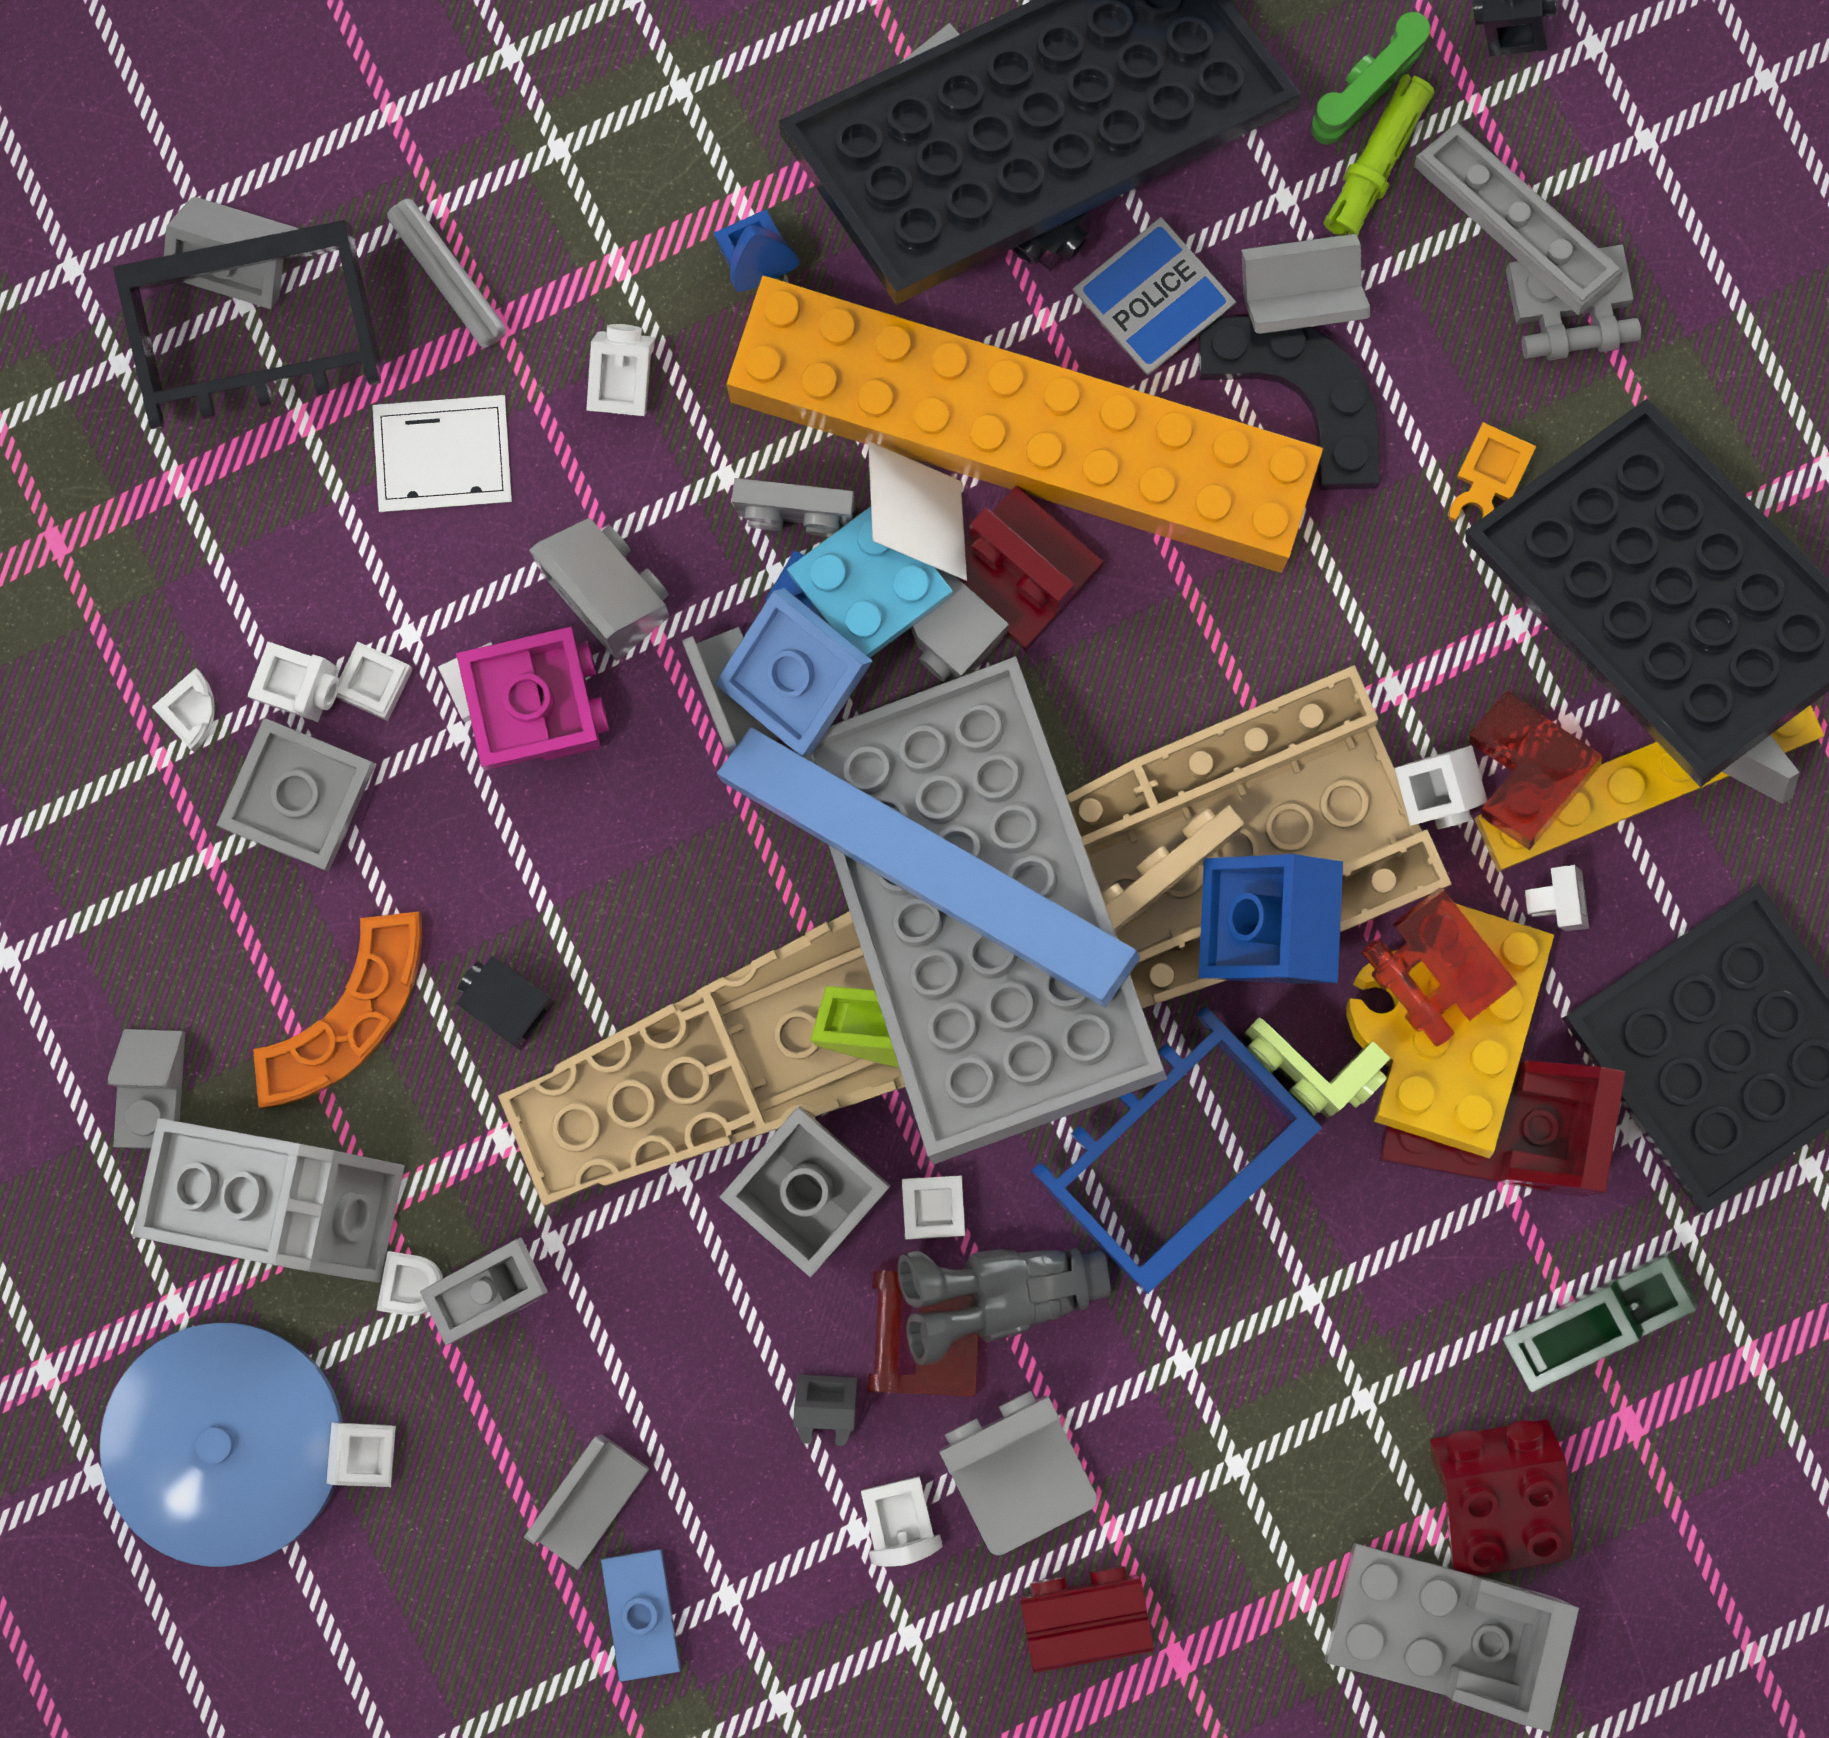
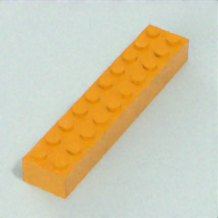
M762 275L726 383L731 403L866 445L870 441L902 456L1008 489H1013L1017 486L1024 493L1279 573L1283 572L1290 557L1323 451L1322 447Z

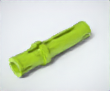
M1409 74L1401 77L1394 95L1373 130L1365 149L1357 162L1348 166L1343 176L1346 182L1323 222L1325 227L1336 236L1347 235L1349 231L1348 235L1356 234L1358 237L1370 209L1377 199H1382L1389 188V183L1386 181L1390 176V172L1411 137L1419 118L1435 93L1434 88L1425 80L1417 76L1411 78Z

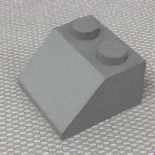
M588 518L538 542L529 549L542 576L616 661L621 659L670 617L667 607L663 602L669 596V593L649 569L646 568L638 574L625 559L632 552L631 549L610 525L601 531L591 518Z
M798 1106L719 1198L811 1278L891 1185L801 1106Z

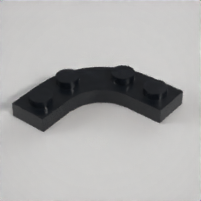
M1219 317L1198 334L1199 381L1260 379L1281 383L1301 397L1312 412L1317 432V446L1323 448L1318 463L1319 490L1378 488L1380 484L1378 426L1373 398L1360 370L1337 344L1310 327L1259 334L1255 332L1250 317Z

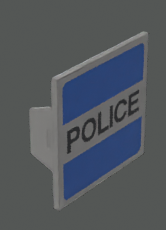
M1162 217L1073 288V292L1147 376L1236 304L1231 295Z

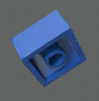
M1298 854L1204 858L1198 978L1290 984L1338 983L1343 861Z

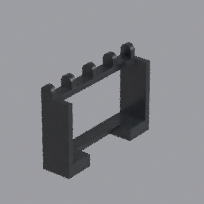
M345 220L113 267L146 415L151 429L164 427V416L161 406L166 405V403L197 397L202 418H212L216 415L212 394L254 385L260 407L271 406L273 401L269 382L312 374L318 396L330 394L327 370L364 363V373L369 385L381 383L378 362L381 360L351 224ZM339 250L361 351L162 390L140 290L184 282L187 278L291 257L303 258Z

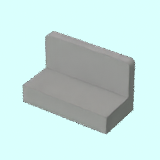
M192 197L166 225L164 256L297 230L298 228L202 198ZM284 259L187 278L184 283L272 309L280 297Z
M1356 234L1241 250L1244 302L1256 333L1262 334L1355 321L1370 317V304L1362 288L1361 244Z
M739 627L697 644L693 636L682 640L728 757L751 727L775 741L780 739L714 684L743 639Z
M603 1434L595 1436L524 1538L533 1545L537 1542L541 1543L572 1567L579 1570L650 1468Z

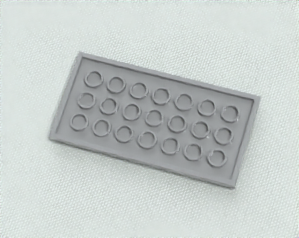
M1016 656L831 725L813 753L803 756L1117 939ZM829 845L925 1150L933 1165L1167 1080L1130 974L1107 1007L1104 1008Z

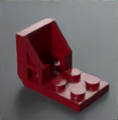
M1525 1061L1518 1064L1496 1147L1490 1159L1385 1125L1379 1160L1556 1194L1585 1197L1606 1193L1625 1071L1599 1066Z

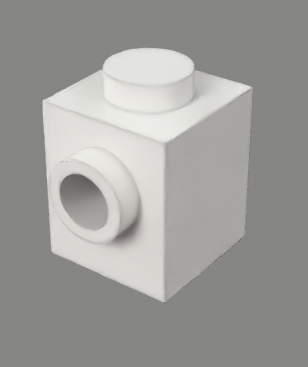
M1472 746L1423 758L1394 768L1410 826L1435 820L1437 829H1442L1472 820L1469 810L1488 802Z

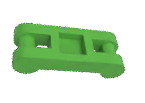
M1409 12L1402 15L1396 23L1389 45L1377 58L1374 59L1370 54L1364 56L1346 77V81L1350 85L1342 93L1332 92L1321 97L1310 128L1312 136L1316 141L1325 145L1338 142L1418 61L1430 34V24L1425 16L1417 12Z

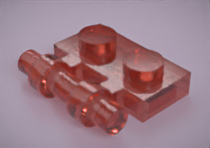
M1440 887L1392 924L1406 942L1403 947L1393 954L1383 940L1378 938L1367 945L1362 951L1364 957L1375 969L1372 972V977L1383 990L1390 988L1408 1011L1405 1019L1416 1032L1423 1030L1435 1047L1445 1043L1454 1034L1453 1029L1442 1017L1444 1011L1451 1005L1455 1004L1464 1017L1471 1021L1517 985V982L1449 895ZM1420 961L1439 984L1427 996L1409 975L1410 970Z

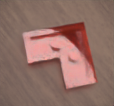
M1507 691L1504 692L1470 732V743L1512 771L1482 807L1481 818L1528 850L1535 845L1601 766L1602 754Z

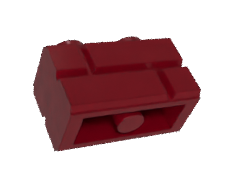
M1115 1566L1089 1572L1091 1583L1067 1587L1064 1576L1031 1582V1594L1020 1595L1019 1598L1033 1673L1154 1652L1140 1576L1138 1574L1127 1576L1125 1566Z

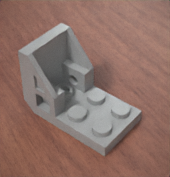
M157 1118L132 1237L275 1266L380 1283L405 1165L299 1143Z
M1353 1542L1324 1661L1327 1664L1447 1696L1452 1701L1525 1726L1550 1732L1579 1607L1533 1590Z

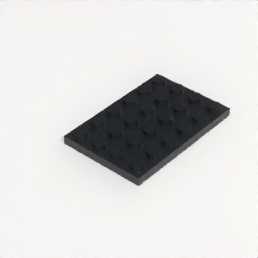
M1647 398L1465 531V542L1700 787L1829 691V578Z

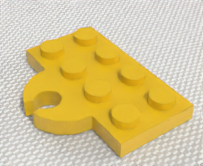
M1440 899L1436 906L1423 952L1406 949L1392 951L1379 955L1362 968L1353 985L1362 990L1373 987L1382 988L1390 993L1394 1001V1009L1383 1014L1370 1010L1360 999L1350 998L1346 1005L1347 1019L1353 1037L1359 1045L1365 1048L1373 1041L1390 1057L1385 1064L1389 1066V1071L1374 1122L1490 1159L1498 1140L1554 934Z

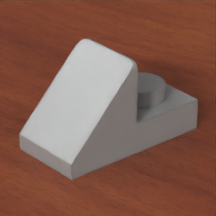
M123 1030L107 1085L117 1087L113 1147L151 1149L157 1118L180 1122L185 1046L184 1031Z
M522 1238L508 1243L420 1291L445 1345L457 1342L506 1315L528 1307L548 1293Z

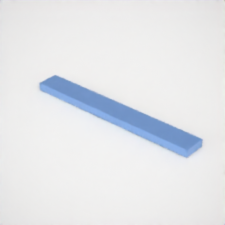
M752 727L717 772L718 777L724 784L1104 1008L1107 1007L1140 960L1139 954L1134 948Z

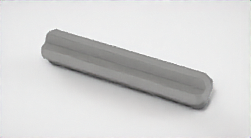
M408 198L394 205L387 213L391 225L478 344L483 348H488L500 341L506 334L503 322L415 202Z

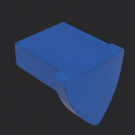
M766 209L714 232L719 249L730 267L731 283L738 292L759 287L762 275L777 279L799 265V258L792 247L781 237Z

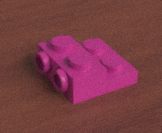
M572 627L456 653L480 764L484 771L541 757L544 761L602 748L599 733L609 731L606 712L601 697L590 699L586 677L596 675L594 659L589 641L578 643Z

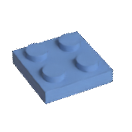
M782 588L772 592L714 684L803 757L813 753L873 661L789 591Z

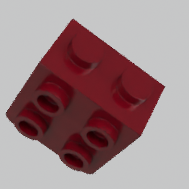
M1548 1419L1539 1421L1522 1420L1514 1422L1509 1426L1480 1431L1464 1430L1455 1432L1450 1436L1430 1439L1431 1459L1445 1493L1451 1564L1454 1570L1479 1576L1562 1562L1571 1557L1573 1544L1567 1464Z

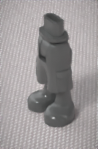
M999 1248V1250L972 1253L964 1269H948L937 1266L929 1256L919 1251L904 1253L898 1260L897 1272L900 1289L905 1300L912 1307L930 1306L960 1296L972 1294L974 1296V1301L968 1308L951 1311H926L909 1316L906 1326L907 1339L911 1354L918 1365L937 1363L945 1356L951 1344L967 1335L976 1333L985 1343L1015 1337L1028 1331L1031 1326L1064 1317L1075 1310H1087L1089 1301L1109 1298L1111 1295L1105 1254L1101 1250L1081 1254L1077 1248L1066 1249L1065 1251L1040 1250L1017 1253V1251L1012 1249Z

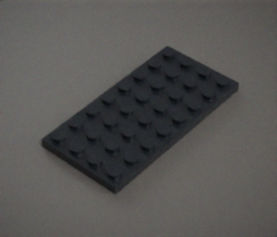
M1032 0L779 120V129L782 139L890 297L898 305L1299 108L1301 93L1230 0Z

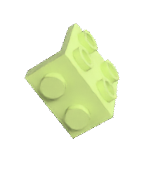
M1260 1017L1243 1034V1037L1250 1043L1247 1049L1271 1074L1277 1069L1293 1085L1288 1092L1312 1117L1321 1112L1328 1119L1340 1111L1348 1102L1355 1108L1358 1107L1387 1079L1380 1069L1390 1057L1373 1041L1363 1048L1328 1082Z

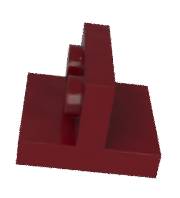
M1015 486L992 512L985 507L970 523V537L964 542L967 581L959 577L957 578L1009 624L1007 636L1026 652L1103 566V560L1019 487Z

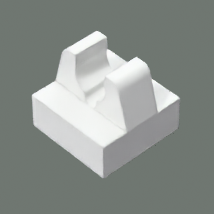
M1570 865L1551 868L1553 886L1525 890L1528 915L1532 914V917L1556 915L1558 927L1564 931L1589 929L1583 873L1577 866Z

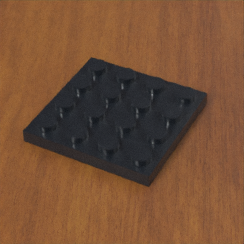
M1759 883L1562 1017L1564 1023L1595 1066L1625 1071L1621 1096L1622 1105L1700 1215L1707 1214L1829 1129V980Z

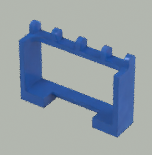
M1206 1006L1196 1016L1211 1034L1187 1057L1182 1059L1167 1043L1158 1050V1054L1173 1069L1166 1075L1167 1080L1159 1082L1141 1100L1132 1092L1118 1097L1130 1111L1097 1142L1080 1125L1070 1134L1086 1152L1058 1179L1042 1163H1039L1031 1170L1044 1184L1050 1195L1144 1294H1149L1322 1129L1319 1123ZM1218 1045L1291 1122L1188 1222L1138 1266L1066 1190V1187L1212 1048Z

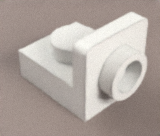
M626 324L607 325V332L599 331L596 333L591 341L586 410L645 416L647 412L650 360L654 350L655 337L642 336V328Z

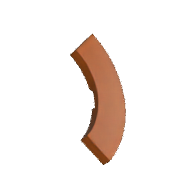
M419 911L360 918V943L356 963L345 987L346 990L337 1004L322 1020H318L300 1034L271 1046L253 1049L258 1107L260 1109L287 1105L309 1098L330 1088L362 1065L384 1042L401 1016L416 980L422 947V914Z

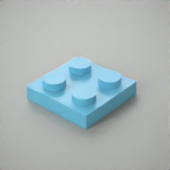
M871 507L787 568L788 574L823 620L869 658L953 596V590L935 567L873 541Z

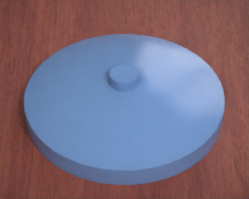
M211 1323L186 1328L171 1334L147 1349L132 1363L121 1377L108 1402L100 1434V1460L109 1496L120 1516L137 1536L154 1549L176 1560L194 1565L225 1567L256 1561L271 1555L300 1537L320 1516L334 1492L336 1485L327 1484L326 1480L331 1422L343 1423L338 1400L327 1377L316 1362L295 1343L268 1329L241 1323Z

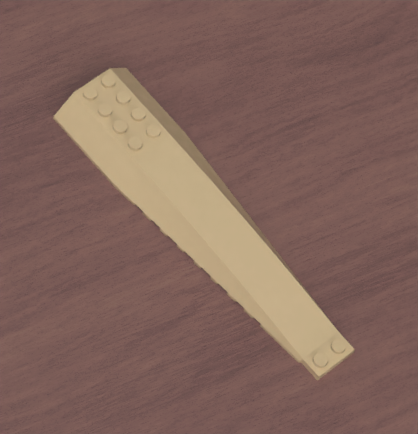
M1355 665L1138 757L1066 795L1101 894L1116 883L1123 890L1128 888L1142 876L1136 867L1149 855L1163 845L1171 853L1188 839L1182 830L1208 808L1217 815L1229 805L1245 824L1234 838L1209 858L1298 854L1343 861L1340 932L1452 884L1428 830L1422 831L1419 824L1410 826L1395 769L1376 729L1379 719ZM1204 862L1116 933L1118 940L1134 948L1139 954L1140 960L1130 972L1142 1008L1227 981L1198 978ZM850 911L828 923H823L775 951H770L734 973L719 978L681 1001L666 1006L632 1026L555 1065L552 1073L498 1095L542 1205H551L598 1184L607 1186L777 1130L798 1106H801L812 1117H816L904 1088L905 1084L900 1068L815 1046L810 1041L825 986L875 990Z

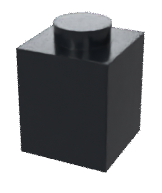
M493 956L489 958L485 965L477 961L464 975L457 988L463 995L456 1004L519 1050L522 1049L555 1004L550 997Z

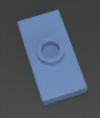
M662 1548L601 1559L619 1682L680 1672V1660Z

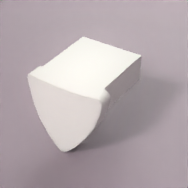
M920 1476L861 1490L874 1550L869 1551L871 1564L884 1567L907 1565L931 1556L943 1547L940 1534L933 1535Z

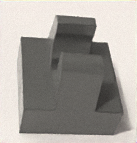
M798 1374L793 1427L798 1429L800 1440L804 1444H812L814 1429H833L836 1432L835 1444L843 1446L847 1443L851 1431H854L858 1377Z

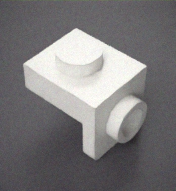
M267 642L248 697L254 701L318 722L322 711L329 710L337 696L339 678L336 677L338 667L326 658L314 654L309 656Z

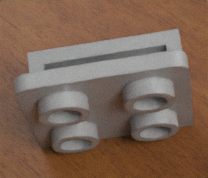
M1028 1391L999 1406L1003 1415L1002 1418L984 1427H981L976 1418L946 1433L945 1437L949 1445L939 1449V1453L950 1475H952L988 1550L994 1555H1003L1093 1509L1097 1503V1495L1047 1395L1036 1400L1032 1391Z

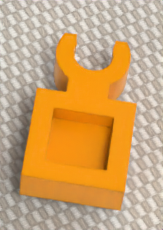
M1483 422L1457 476V479L1472 486L1468 492L1460 494L1453 501L1449 510V520L1455 522L1461 509L1467 505L1478 507L1483 518L1494 510L1491 502L1494 495L1506 501L1511 498L1536 446Z

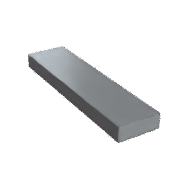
M1458 122L1416 156L1414 167L1576 314L1580 315L1620 281L1623 270Z

